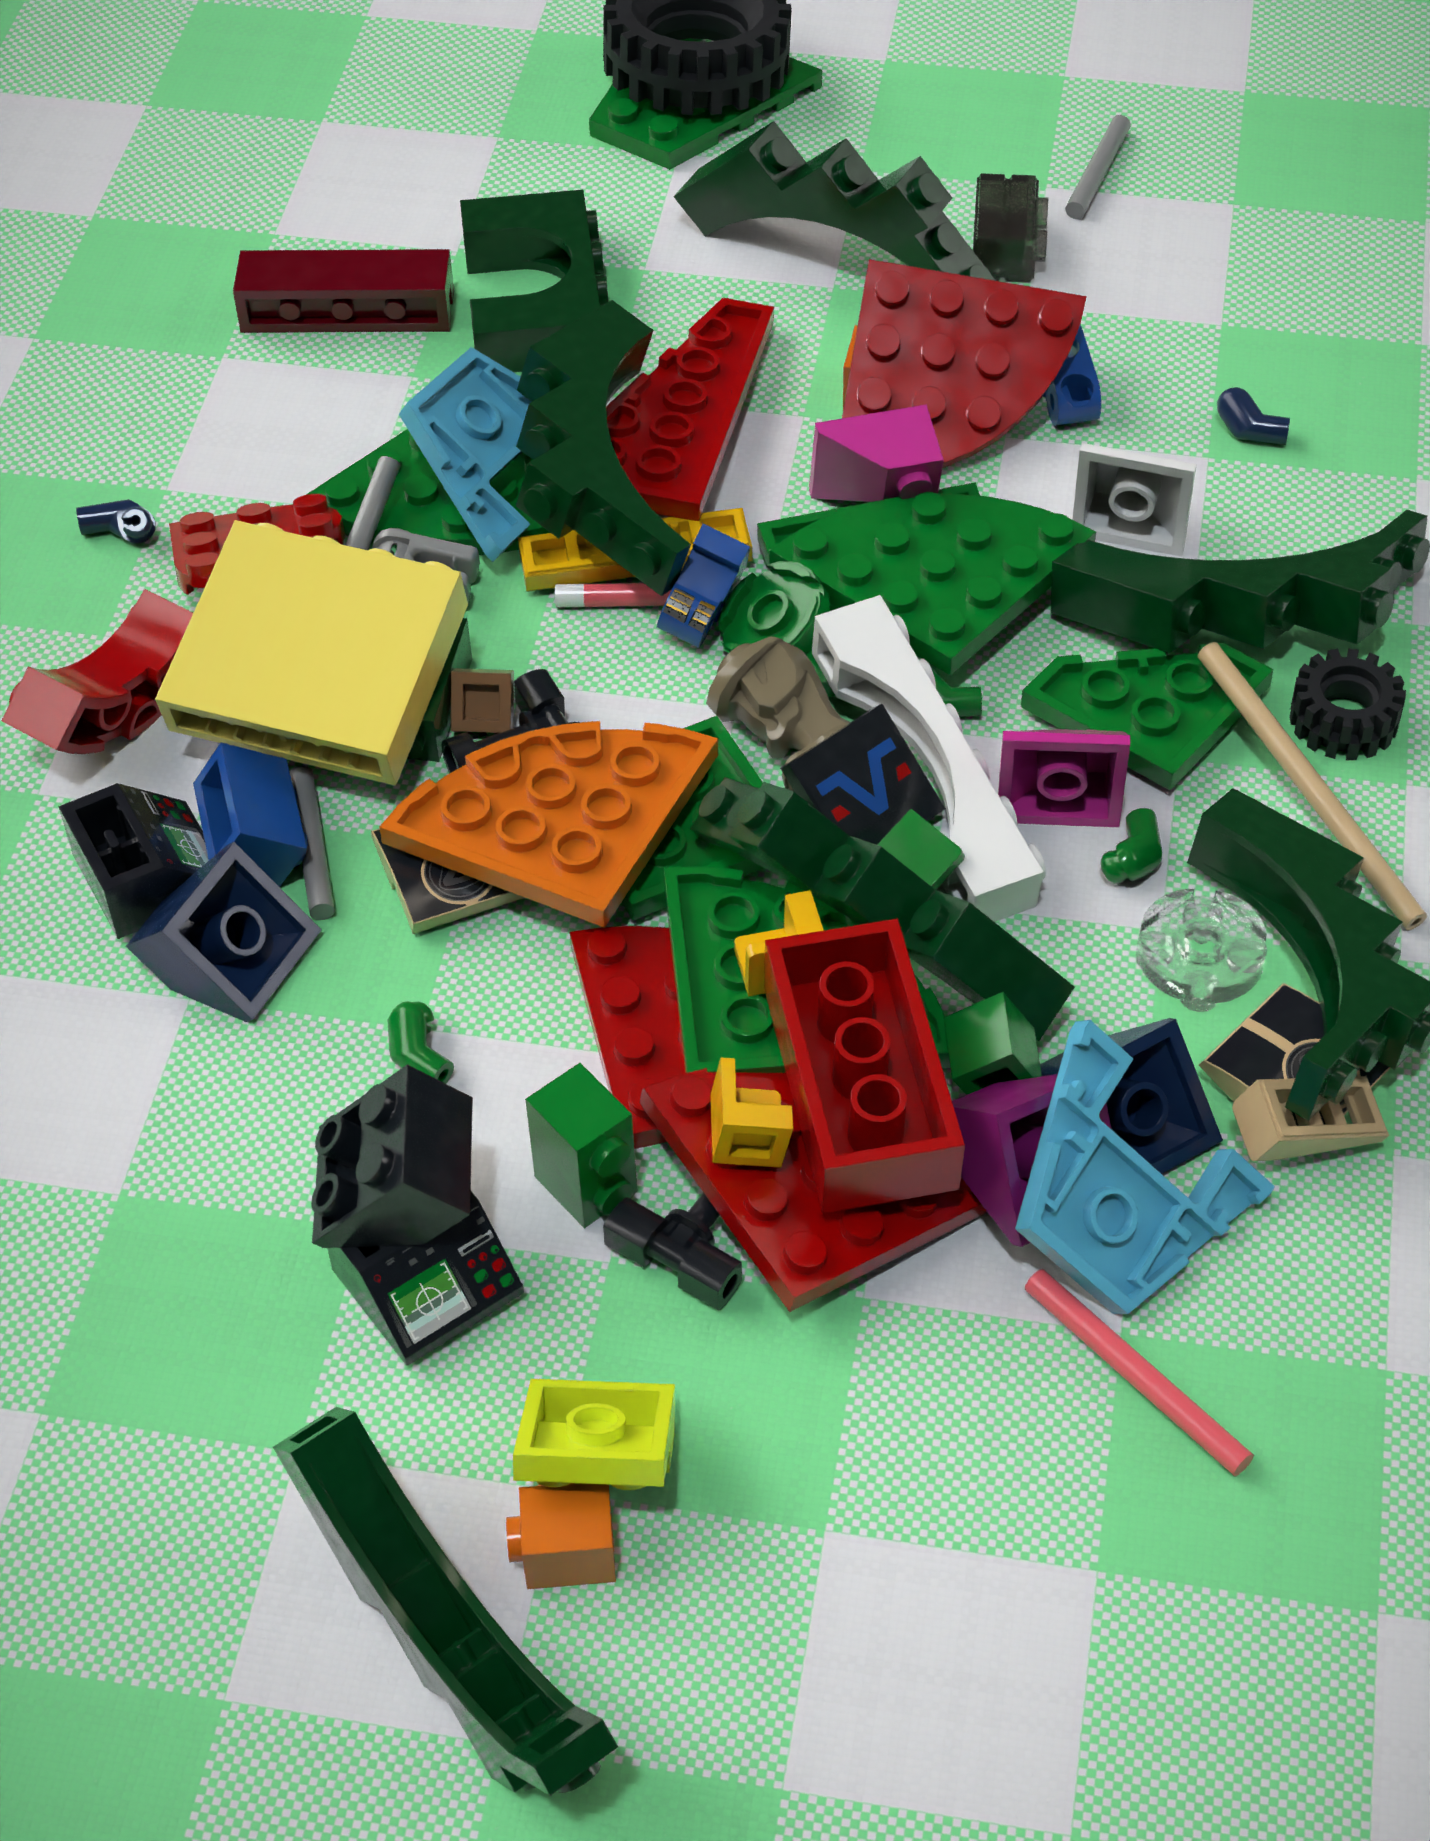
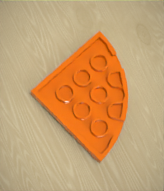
M600 721L562 724L525 732L471 752L465 756L466 765L444 776L436 783L429 778L419 785L397 805L380 825L381 841L385 845L605 928L717 758L718 738L688 729L655 723H644L643 731L601 729Z

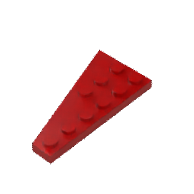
M722 298L689 329L688 339L677 349L669 347L659 357L658 367L650 375L641 373L606 406L607 426L612 446L620 465L634 488L656 514L700 521L774 321V306Z

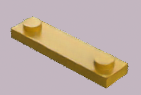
M743 508L702 513L700 521L676 517L661 518L669 527L691 544L683 567L693 549V543L703 523L750 546L748 562L753 561L752 543ZM574 530L560 539L552 533L518 537L526 591L555 588V584H586L635 577Z

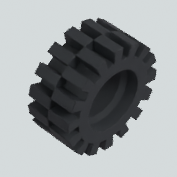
M1348 648L1347 657H1341L1338 649L1328 650L1326 661L1318 653L1310 658L1309 666L1304 663L1299 669L1290 708V724L1296 725L1294 733L1299 740L1309 736L1307 747L1314 752L1323 745L1327 747L1325 756L1333 759L1336 758L1337 750L1346 752V760H1357L1359 750L1363 751L1366 758H1370L1377 754L1378 747L1383 750L1387 749L1391 745L1392 737H1396L1406 698V690H1403L1404 681L1401 675L1393 677L1395 667L1389 662L1378 667L1379 656L1370 652L1366 660L1357 658L1358 649ZM1349 699L1362 704L1366 708L1358 710L1344 709L1332 704L1328 700Z

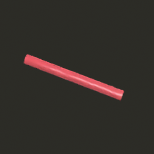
M1040 1269L1030 1277L1025 1285V1290L1233 1476L1239 1475L1247 1468L1254 1457L1253 1453L1044 1269Z

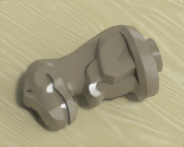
M772 636L752 644L745 643L739 645L729 652L718 667L717 675L709 688L706 702L708 707L722 722L741 720L749 730L757 735L762 743L766 744L768 754L772 758L782 759L789 750H797L796 753L787 759L784 765L850 723L841 718L832 707L819 676L804 652L784 642L782 639ZM782 772L785 789L794 791Z

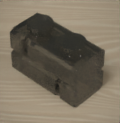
M981 173L977 177L973 251L996 281L1004 277L1006 282L1030 283L1034 279L1035 262H1045L1047 230L1038 229L1047 228L1048 197H1038L1039 180L1034 175H1012L1010 179H1006L1004 174Z

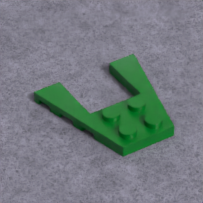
M688 38V39H682V40H680V41H696V42H701L703 39H691V38ZM789 57L788 75H784V84L780 89L770 87V98L763 102L750 98L749 108L738 110L733 105L723 106L722 114L711 115L708 108H694L693 115L681 114V107L670 105L664 111L653 109V100L645 98L637 103L629 99V88L618 91L611 85L589 118L590 136L670 170L717 145L721 133L731 128L741 132L754 125V116L770 107L778 112L794 103V94L807 87L813 92L817 91L822 87V70Z

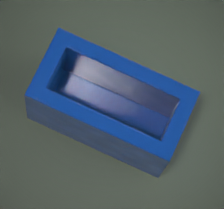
M221 742L193 782L208 859L213 858L226 845L235 842L280 887L293 868L302 863L308 846L307 834L303 831L297 806V791L292 785L287 759Z

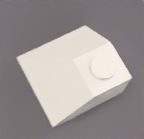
M1082 443L1079 450L1072 520L1096 531L1095 540L1182 557L1185 548L1197 464Z

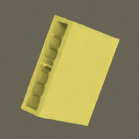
M235 520L155 698L168 730L396 786L468 607L461 572L453 570L440 562H416L396 557L383 549L373 548L364 550L342 545L326 536H314L311 538L285 532L281 528L269 523L255 525Z

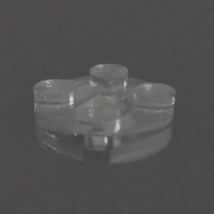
M1181 889L1159 898L1145 912L1137 942L1136 961L1153 985L1167 995L1180 999L1184 1007L1197 1012L1209 1011L1217 1003L1228 1002L1244 995L1257 984L1261 978L1267 955L1265 943L1267 933L1264 922L1258 913L1238 897L1221 891H1215L1214 898L1206 896L1193 897L1194 889ZM1193 939L1199 944L1211 941L1215 944L1213 952H1198L1191 948L1189 941Z

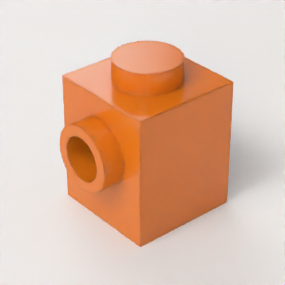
M571 1483L562 1487H547L540 1484L537 1486L519 1487L520 1516L506 1517L509 1563L523 1561L527 1589L616 1582L609 1485Z

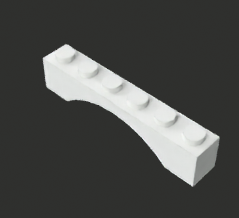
M881 595L815 616L812 655L835 696L865 711L883 704L902 737L916 750L933 774L944 799L949 824V839L958 845L965 854L964 860L942 883L947 894L970 902L994 922L1036 907L1042 879L1046 876L1043 857L1033 843L1027 844L1019 831L1016 813L1010 800L1006 796L999 797L990 781L989 769L984 756L978 749L972 750L963 736L961 720L955 707L950 703L945 704L936 690L935 677L929 663L923 658H917L910 646L908 630L903 619L899 615H892Z

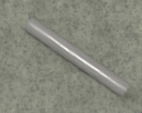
M1116 115L1110 122L1065 207L1069 217L1080 219L1087 211L1131 127L1127 117Z
M381 456L379 458L345 544L346 546L364 550L369 549L401 467L397 460L388 456Z
M297 766L290 770L292 785L297 791V806L302 828L308 838L307 852L302 861L309 913L313 919L325 920L333 916L335 909L314 777L309 767Z

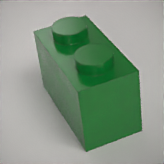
M578 1063L525 1099L534 1176L584 1229L603 1215L609 1216L612 1210L624 1198H632L633 1194L637 1192L632 1113L581 1063Z

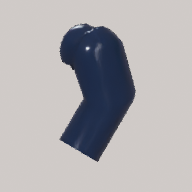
M129 499L76 508L81 535L111 531L132 544H140L148 541L156 530V522L153 515Z

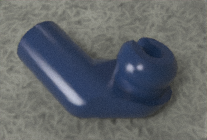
M1238 387L1229 388L1219 396L1217 401L1218 413L1235 438L1286 445L1290 418L1263 414L1250 394Z

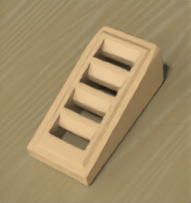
M1356 1076L1349 1091L1343 1098L1353 1124H1347L1340 1103L1334 1104L1328 1101L1320 1109L1326 1125L1323 1124L1318 1111L1309 1121L1295 1114L1299 1126H1296L1292 1112L1285 1108L1295 1078L1256 1080L1235 1099L1232 1106L1244 1144L1252 1161L1281 1160L1374 1144L1384 1141L1389 1136L1367 1076Z

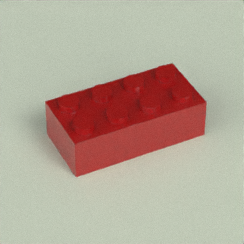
M898 918L765 940L764 990L822 1214L959 1190L965 1143Z

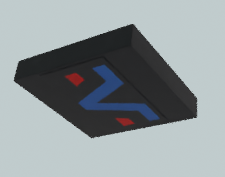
M883 704L873 707L780 768L795 793L849 836L876 845L910 809L914 810L926 821L946 809Z

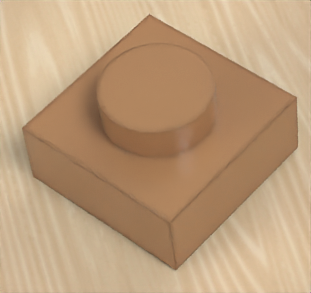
M455 668L451 671V731L501 733L514 728V670Z

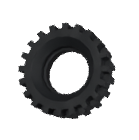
M606 0V5H603L604 72L606 76H613L612 85L618 91L629 88V99L637 103L645 98L653 100V109L664 111L670 105L681 107V114L693 115L694 108H708L710 114L715 115L722 114L723 106L733 105L738 110L749 108L750 98H755L762 102L770 98V87L780 89L784 84V75H788L791 4H786V0ZM691 38V39H709V40H712V41H711V42H696V41H680V40Z

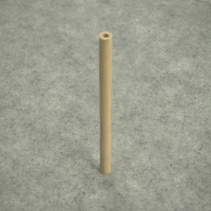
M1212 642L1204 646L1198 653L1199 660L1343 847L1364 857L1360 870L1394 915L1403 921L1402 925L1404 928L1412 930L1423 923L1427 918L1426 912L1219 644Z

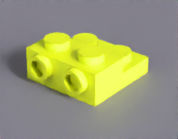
M531 1379L513 1452V1481H533L547 1487H562L571 1483L607 1484L621 1490H637L646 1486L664 1487L666 1473L670 1472L675 1436V1384Z

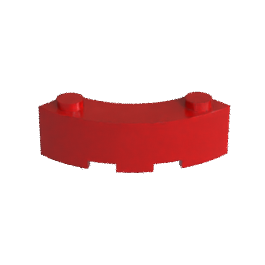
M144 589L121 626L106 642L87 657L59 669L43 670L28 666L22 680L14 687L10 695L9 706L1 721L55 750L69 754L98 753L104 751L106 742L119 736L129 740L146 731L162 716L155 698L193 612Z

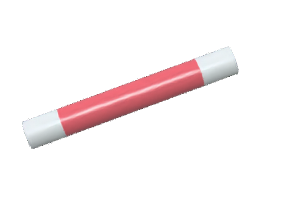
M644 583L555 584V606H664L671 590L660 596Z

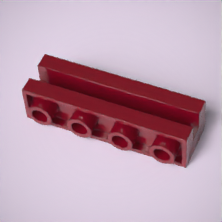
M450 249L240 250L233 287L240 333L450 332V304H453L454 298Z

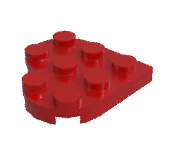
M322 494L300 496L294 499L291 505L270 507L266 503H251L241 506L237 509L236 513L214 516L210 512H195L183 516L180 522L169 523L178 586L187 595L194 591V587L205 588L235 520L255 525L269 523L281 528L285 532L311 538L314 536H326L344 545L345 541L342 515L336 509L328 507L327 498Z

